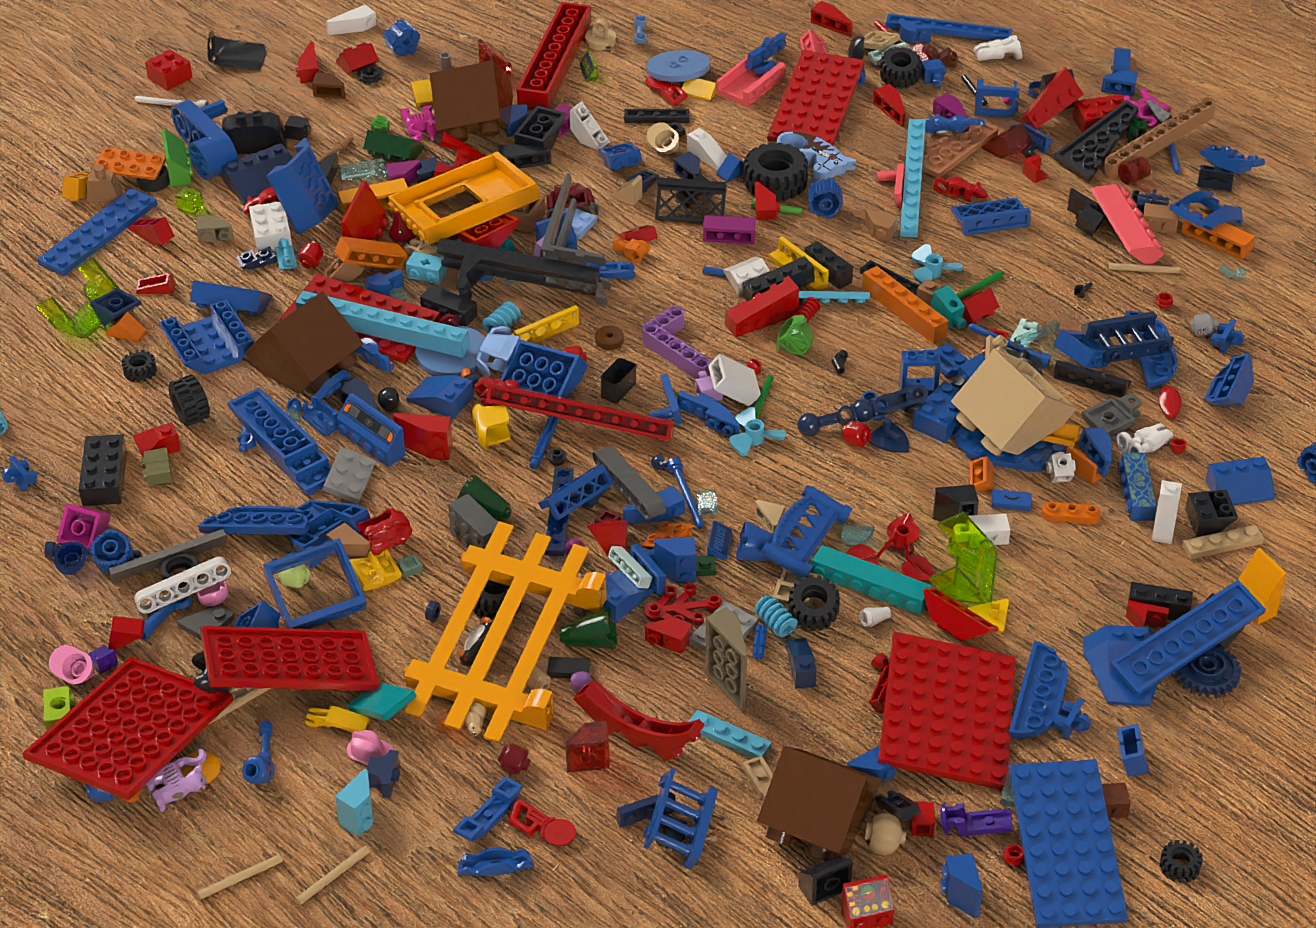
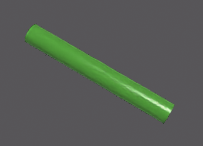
M755 201L751 202V208H756ZM780 205V212L801 215L802 208Z

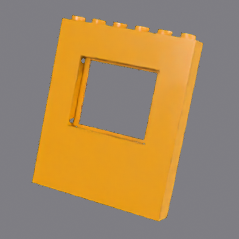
M495 152L389 195V203L387 205L390 212L395 213L398 211L401 214L408 229H411L415 235H418L421 241L430 245L440 241V238L445 239L463 230L537 201L541 197L535 181L499 152ZM466 190L480 201L478 204L444 218L438 217L427 207Z

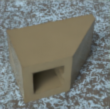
M215 215L197 217L199 243L234 240L232 224Z

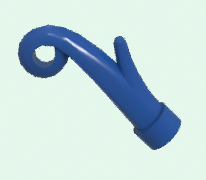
M186 596L159 610L153 611L145 621L143 637L140 640H147L153 634V631L176 608L179 610L189 608L192 604V599Z

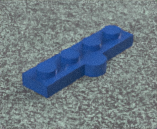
M781 32L772 39L766 37L762 46L748 54L746 68L752 70L780 50H783L786 45V34Z

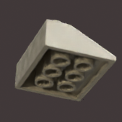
M725 607L706 617L705 674L743 713L746 711L747 651L740 620L735 613H732Z

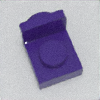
M106 645L88 653L94 668L100 674L118 665L116 652L113 649L109 650Z

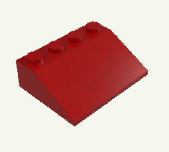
M362 181L341 221L342 236L379 241L383 237L384 229L388 227V218H386L385 209L368 183Z

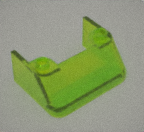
M94 257L77 267L88 280L83 287V292L89 301L72 317L66 313L53 296L36 305L38 310L56 330L82 339L91 336L102 325L90 306V302L119 288Z
M964 511L938 522L937 526L949 538L947 549L956 558V566L930 576V581L941 592L955 601L986 604L992 601L997 563V549L993 542Z

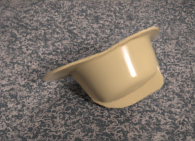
M657 123L650 127L646 135L650 145L666 155L674 152L678 153L679 135L673 128L666 123Z

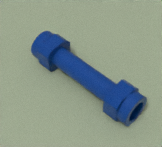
M263 721L259 726L261 752L258 756H265L272 761V756L269 752L270 737L273 735L272 723Z

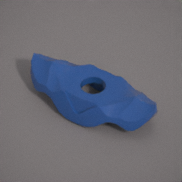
M370 338L361 339L364 344L354 352L360 354L366 362L375 368H379L386 373L394 369V364H390L388 356L380 353V349L375 341Z
M500 847L488 848L475 855L464 854L458 864L457 875L490 876L509 874L525 868L534 869V862L528 851L524 848L516 851Z

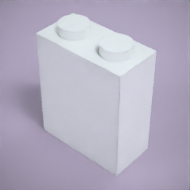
M720 353L708 365L715 391L747 406H750L761 395L753 369Z

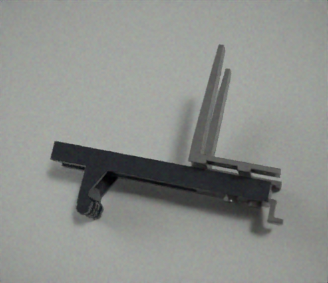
M566 174L541 247V250L544 251L543 258L440 238L437 253L444 256V259L441 260V265L460 270L456 283L460 296L472 299L471 288L484 275L593 295L597 304L607 305V296L603 295L604 289L610 290V280L600 276L599 268L589 267L586 264L591 263L605 266V255L565 248L577 207V202L574 198L571 200L556 245H554L572 181L571 174ZM562 258L575 260L577 264L563 262Z

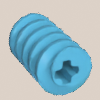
M506 301L483 320V328L487 334L495 327L506 326L510 328L512 324H515L521 318V312L514 303Z
M766 595L755 605L754 612L764 621L776 636L785 637L796 629L798 625L797 619L793 618L792 614L788 613V610L776 598Z

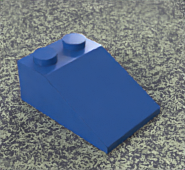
M458 375L426 377L406 399L408 402L454 419L474 398L473 384L471 380Z
M621 570L607 573V598L602 609L610 608L613 613L610 619L617 623L655 591L650 585L649 588H638Z

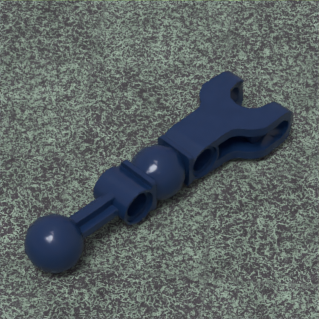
M915 385L879 396L875 400L873 398L870 400L859 399L849 406H842L834 413L818 417L812 413H805L798 419L797 427L801 434L809 437L816 435L821 427L836 423L846 425L851 421L867 422L876 416L917 408L927 399L928 391L923 385ZM877 402H882L885 405V410L878 409ZM841 412H847L849 414V419H843L841 417Z

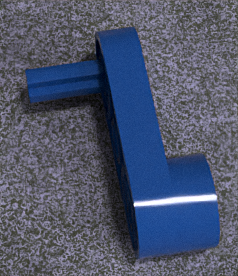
M222 99L202 108H199L191 100H185L171 107L174 126L181 138L189 145V155L192 164L204 180L222 174V165L238 160L237 152L229 136L211 120L228 112Z

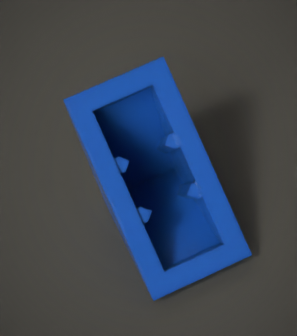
M1114 49L1113 73L1121 70L1129 71L1131 49Z
M729 153L716 172V175L728 183L744 175V161Z

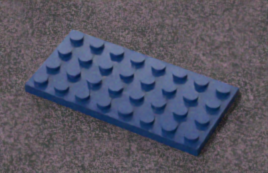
M1097 759L1010 764L1009 774L1036 928L1126 923L1128 915Z

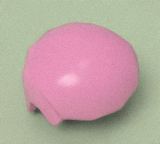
M220 581L200 590V594L199 592L197 593L199 602L210 607L223 603L229 594L226 581Z

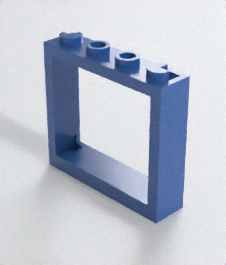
M340 538L333 541L327 540L322 545L316 547L314 545L309 546L304 551L298 553L291 552L284 558L278 560L274 558L271 562L263 565L264 576L286 628L310 629L366 609V598ZM336 554L354 598L291 620L273 575Z

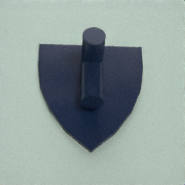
M885 418L884 425L871 433L869 443L875 447L891 452H909V441L906 434L890 418Z

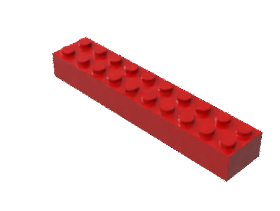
M569 2L560 3L516 89L517 105H527V107L536 108V106L550 108L592 22L590 5Z

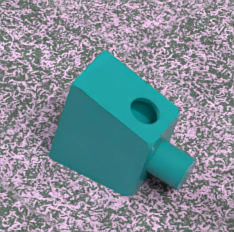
M946 285L934 291L930 307L948 320V329L954 326L958 329L964 328L967 324V321L962 317L965 306L950 286Z

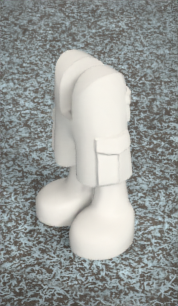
M1016 35L1009 36L1004 40L997 39L987 43H980L974 47V52L979 61L1004 58L1005 53H1012L1016 60L1022 59L1021 44Z
M1162 423L1136 431L1134 438H1131L1127 432H1121L1117 435L1116 441L1121 453H1152L1167 444L1174 435L1169 429H1165Z

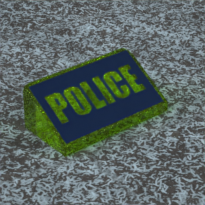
M587 50L579 66L586 82L597 81V65L592 52Z

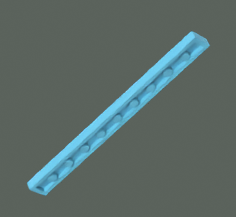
M909 119L900 237L918 238L926 119Z

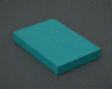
M379 682L378 689L365 691L349 703L347 707L349 711L387 721L417 696L414 690Z

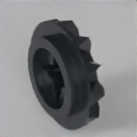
M375 66L364 67L357 73L359 81L364 82V84L377 83L378 80H382L383 71Z

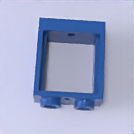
M1060 331L1053 345L1055 348L1086 368H1106L1109 364L1104 363L1106 348L1095 340H1088L1085 336L1086 334L1081 331Z
M939 350L901 351L899 389L923 385L928 391V396H930L939 386L941 366ZM934 366L933 378L907 379L908 367Z

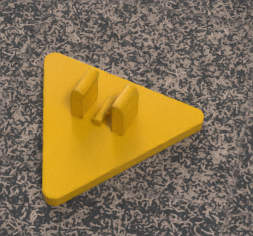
M1005 598L968 607L969 610L999 627L998 632H1004L1009 599Z

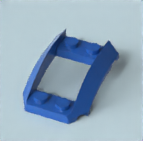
M1196 191L1177 200L1169 207L1170 211L1209 231H1212L1214 227L1222 223L1238 222L1242 224L1243 222L1241 208L1219 204L1220 200L1212 197L1214 193L1209 191ZM1201 203L1214 212L1202 218L1204 215L1201 213L1189 211L1190 207L1187 204Z

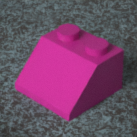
M66 504L56 542L73 547L90 548V544L96 541L95 538H98L99 534L102 535L106 529L108 530L111 514L77 504Z

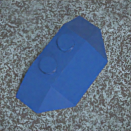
M1251 354L1232 357L1230 363L1224 366L1214 377L1204 398L1205 402L1223 407H1237L1244 404L1254 383Z

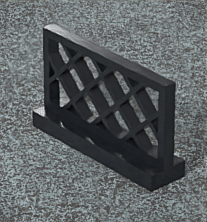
M658 177L655 220L704 223V216L709 215L715 209L718 210L720 216H724L727 183ZM661 190L669 191L672 196L664 201L661 197ZM680 192H686L689 195L683 202L677 197ZM698 193H703L706 197L701 203L694 199V196ZM715 194H721L722 201L716 205L710 198ZM673 198L680 203L674 210L667 204ZM690 199L697 205L691 211L684 205ZM709 200L714 207L706 212L701 206ZM664 206L671 211L666 216H659V211ZM681 207L687 211L684 217H678L675 214ZM698 208L705 214L700 219L692 215Z

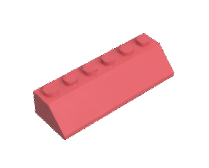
M1111 184L1091 189L1108 220L1131 255L1144 265H1153L1164 255L1161 249L1162 244L1154 238L1156 234L1148 228L1149 223L1141 217L1143 215L1142 212L1135 207L1136 202L1129 197L1130 193L1125 187L1121 188L1117 184Z

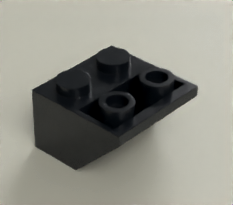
M974 484L935 488L933 519L953 528L956 523L967 522V516L977 515L979 500Z
M1226 489L1188 493L1185 511L1196 537L1219 533L1238 519Z

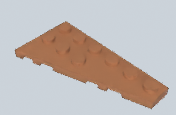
M985 122V126L977 125L969 128V131L955 134L951 138L946 136L927 143L926 147H924L922 171L935 178L942 177L998 135L999 129ZM904 152L899 153L898 159L906 163V154Z

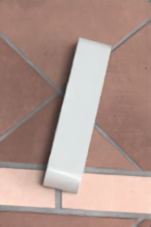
M215 557L138 591L134 598L136 606L142 613L153 612L227 579L231 574V568L225 558ZM218 566H225L222 571H216ZM206 574L204 579H197L198 575ZM181 582H187L184 588L178 587ZM168 590L167 595L159 596L161 591ZM143 599H150L147 604H140Z

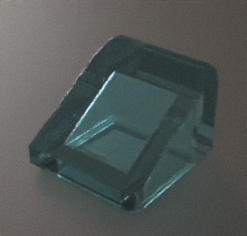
M715 489L696 492V507L700 515L717 513Z

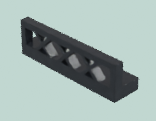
M1059 360L1055 364L1053 378L1120 398L1127 394L1131 386V381Z

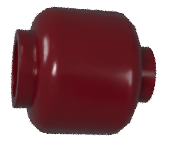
M511 743L508 747H503L498 762H500V767L503 770L519 775L522 770L527 771L531 759L528 758L529 752L527 749Z

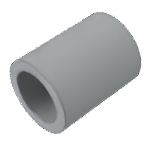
M449 52L440 53V67L442 70L451 69L452 67L451 54Z

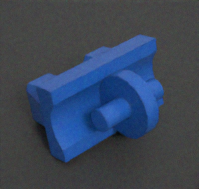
M1231 319L1229 324L1219 323L1217 333H1213L1211 337V345L1220 347V353H1226L1230 344L1241 345L1244 341L1242 332L1234 330L1236 320Z
M10 456V466L3 469L2 479L6 483L15 482L21 491H27L28 485L36 484L37 473L29 471V463L26 460L18 461L15 456Z
M1078 698L1076 703L1065 700L1062 704L1060 713L1068 717L1057 714L1053 721V728L1062 731L1061 738L1068 740L1074 727L1077 732L1089 730L1091 726L1089 716L1086 713L1082 715L1081 711L1084 700Z

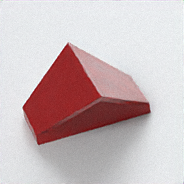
M607 520L587 525L605 551L606 556L609 555L611 546H622L626 550L628 521Z

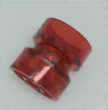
M1138 157L1121 164L1118 168L1119 177L1126 185L1144 179L1151 173L1149 162L1144 157Z

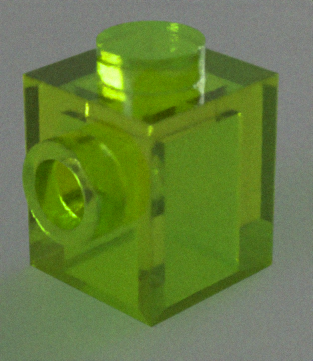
M183 187L175 196L177 210L195 215L204 206L201 191Z

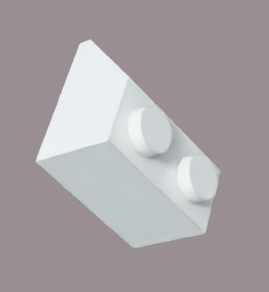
M753 257L723 269V272L739 297L744 295L743 283L766 274L770 270L762 258Z

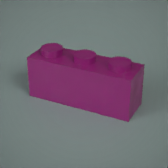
M704 216L703 242L755 245L756 218Z

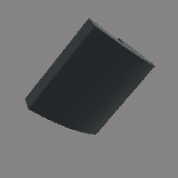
M1201 165L1197 187L1231 191L1234 172L1220 167Z

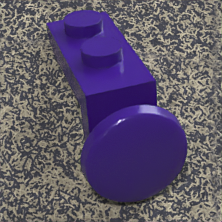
M946 802L941 804L940 817L945 835L951 834V827H957L960 837L1013 831L1011 810L994 809L966 812L964 803L955 804L952 807H948Z

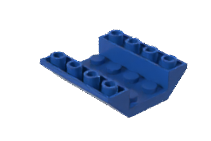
M303 138L294 147L297 154L286 165L275 166L266 175L297 234L321 223L339 204L306 138Z
M227 299L210 305V317L183 326L176 316L159 322L161 329L185 367L208 374L239 363L245 356L244 352L254 344V340Z

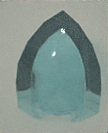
M843 525L841 529L842 545L854 546L865 543L873 535L875 527Z

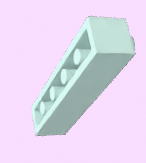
M611 546L608 555L611 561L638 588H649L652 577L622 546Z

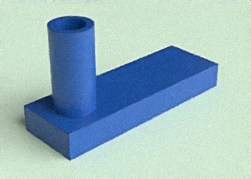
M668 374L660 375L669 407L650 412L649 416L666 420L673 418L676 421L675 425L681 424L683 422Z
M639 544L631 545L630 555L652 577L650 587L657 594L664 593L667 576L654 562V549L644 551Z

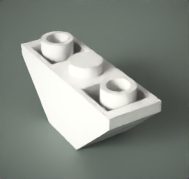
M582 101L570 109V128L580 143L595 150L601 149L610 143Z

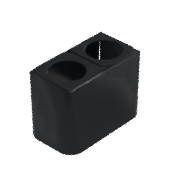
M623 358L616 359L601 375V398L617 404L636 384L637 364Z

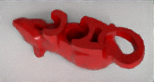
M956 176L950 177L947 180L943 177H937L933 182V187L938 193L950 195L954 198L964 196L966 201H970L971 196L976 198L989 197L985 189L981 187L980 182L974 185ZM938 183H942L946 190L939 188Z
M269 187L253 199L248 196L243 213H250L249 206L280 202L274 189Z

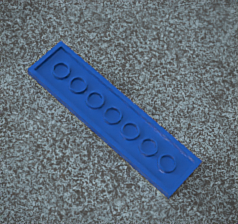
M130 188L37 259L38 265L65 276L124 231L127 226L158 204L157 199Z
M1237 580L1111 661L1110 667L1136 696H1139L1263 615L1266 609Z

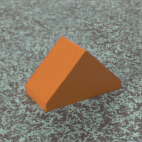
M126 312L115 320L105 333L108 336L138 343L146 333V329L131 314Z

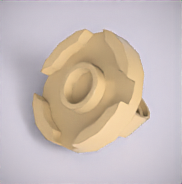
M597 19L593 24V28L585 34V43H588L592 49L605 50V47L610 46L611 48L616 44V34L608 28V23L604 19Z

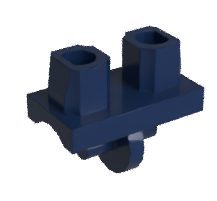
M1153 189L1152 194H1138L1137 208L1143 214L1145 203L1168 206L1169 197L1157 195V189Z

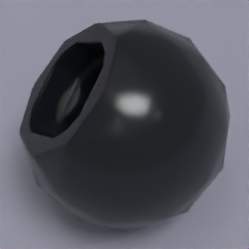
M386 387L379 392L377 398L381 408L393 410L400 405L399 395L395 388Z

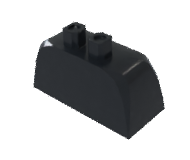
M260 110L253 111L252 113L237 112V114L228 115L222 120L221 129L231 139L237 155L257 153L260 150H265L278 144H282L287 149L284 123L280 116L273 112H261Z

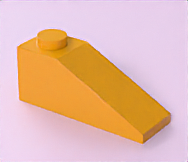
M85 170L64 176L62 197L68 198L69 201H79V199L86 197L87 180L90 171Z

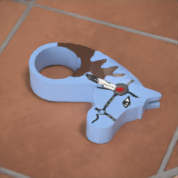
M784 132L777 138L776 144L778 142L784 145L790 144L804 153L808 160V166H813V183L832 178L836 175H844L846 170H855V166L851 165L856 163L855 159L844 156L837 148L816 136L802 132Z

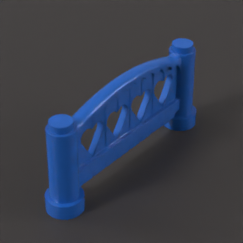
M809 485L805 487L801 494L804 497L793 504L780 519L775 529L772 543L766 542L761 550L765 557L796 575V579L799 581L802 577L807 578L811 572L813 565L808 563V560L834 522L837 521L843 525L853 509L847 504L845 506ZM809 505H812L820 515L808 514L806 510L809 509ZM802 516L806 517L812 527L802 526L798 521H801ZM793 528H797L804 538L792 537L790 533L793 532ZM785 539H788L796 550L785 549L781 544H784Z

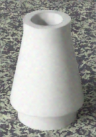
M889 607L864 608L860 612L862 625L870 628L891 618Z

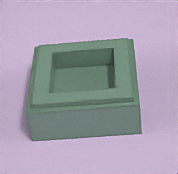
M416 554L397 560V565L404 577L423 572V566Z

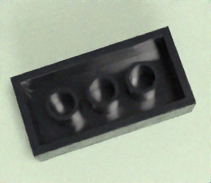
M124 434L85 437L79 482L82 506L122 504L127 457Z

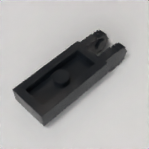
M890 790L887 792L888 797L880 794L875 796V801L880 809H885L900 820H910L914 815L921 813L919 804L900 792L897 793Z

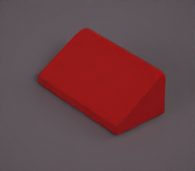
M645 225L618 234L622 239L629 242L632 239L645 242L657 239L656 229L653 225Z

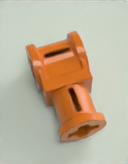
M617 236L613 243V250L624 252L625 257L639 263L643 255L649 253L650 246L643 240L632 239L629 242Z

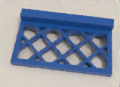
M1017 197L953 206L951 210L962 226L963 235L1030 226L1031 210L1024 208Z

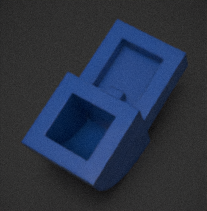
M900 20L899 34L903 42L915 45V41L931 42L932 25H917L916 21Z
M398 269L386 275L379 272L365 278L366 289L393 297L392 291L404 287L403 273Z

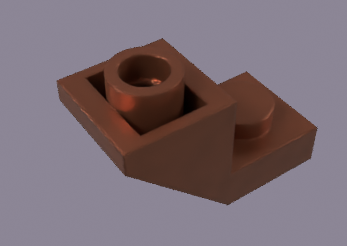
M929 43L924 45L923 52L927 53L929 60L940 59L945 67L955 68L957 66L959 57L949 47L938 53L937 49Z

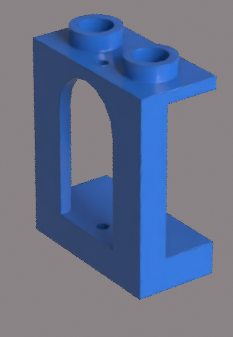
M977 79L974 116L1014 118V111H1018L1016 98H1019L1020 88H1017V81H1014V87L984 86V80ZM983 96L1010 98L1012 106L1008 109L982 108Z

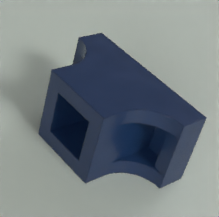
M436 157L420 161V170H417L418 184L436 177L434 176L437 162H440ZM440 162V163H443V164H446V165L451 166V165L449 164V162Z
M389 750L383 757H370L367 770L370 788L379 789L382 792L383 798H391L395 781H399L400 764L398 751Z

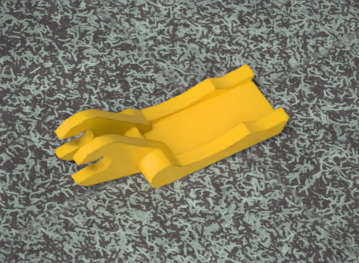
M330 706L328 710L309 708L308 711L317 715L308 713L306 718L314 722L305 720V724L310 727H338L352 734L353 732L366 730L368 724H370L369 717L336 706Z

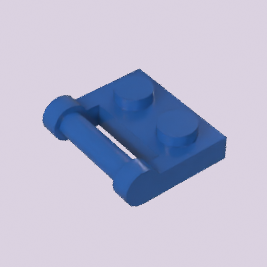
M949 343L935 349L939 350L940 370L947 379L958 375L959 366L969 360Z

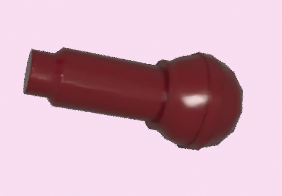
M891 542L887 547L891 550L900 551L905 555V546L896 547ZM911 543L909 544V556L914 553V546Z

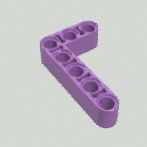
M673 306L643 325L642 342L645 346L694 379H699L698 372L704 370L707 376H710L708 367L710 360L673 335L684 327V309L682 307Z

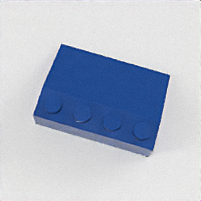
M519 339L501 380L504 382L508 379L515 380L520 384L521 389L567 398L581 382L588 364L579 355Z

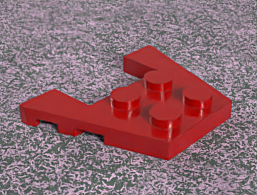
M443 132L440 146L456 151L454 166L437 162L434 176L456 169L486 155L450 134Z

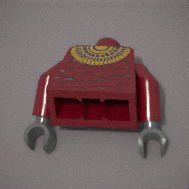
M571 183L564 208H569L571 200L574 198L576 199L577 206L589 205L588 213L596 212L598 216L599 206L594 204L595 200L591 190L579 183ZM563 184L555 185L554 190L547 194V210H549L547 211V219L552 216Z

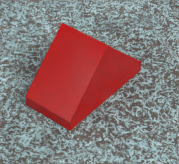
M113 616L108 649L115 651L142 638L145 621L142 619Z

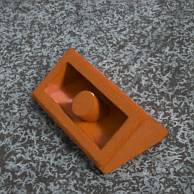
M987 456L970 462V485L974 484L976 491H993V464Z

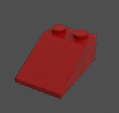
M505 213L459 232L460 241L498 249L520 223V220Z
M394 413V422L403 428L405 448L430 459H450L453 446L451 417Z

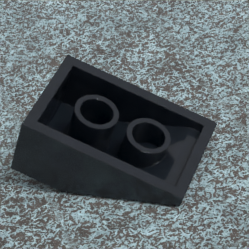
M536 106L514 133L515 144L550 148L552 150L567 116L566 113Z

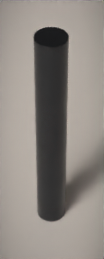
M966 74L963 75L961 79L976 97V86ZM983 96L982 106H986L988 102Z

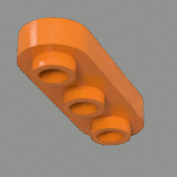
M1046 502L1042 506L1041 515L1049 521L1095 524L1100 520L1101 510L1099 507L1090 504Z

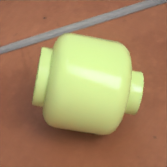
M303 564L279 572L278 577L286 587L301 588L308 582L310 572L306 565Z

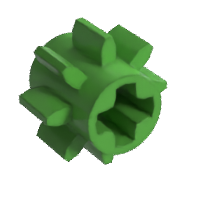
M377 115V118L372 119L371 130L381 133L389 132L390 121L387 120V117Z

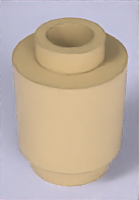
M535 666L527 686L532 690H548L551 678Z

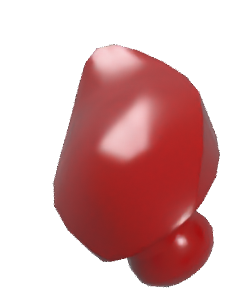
M1166 386L1160 392V406L1163 414L1168 419L1173 420L1181 409L1182 399L1175 387Z

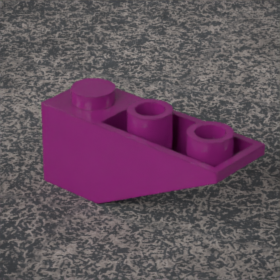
M946 93L934 99V115L940 114L941 117L949 119L955 115H963L968 119L959 99L951 94ZM970 126L963 133L969 131Z

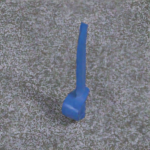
M243 426L241 435L237 437V440L240 442V452H245L256 446L253 435Z

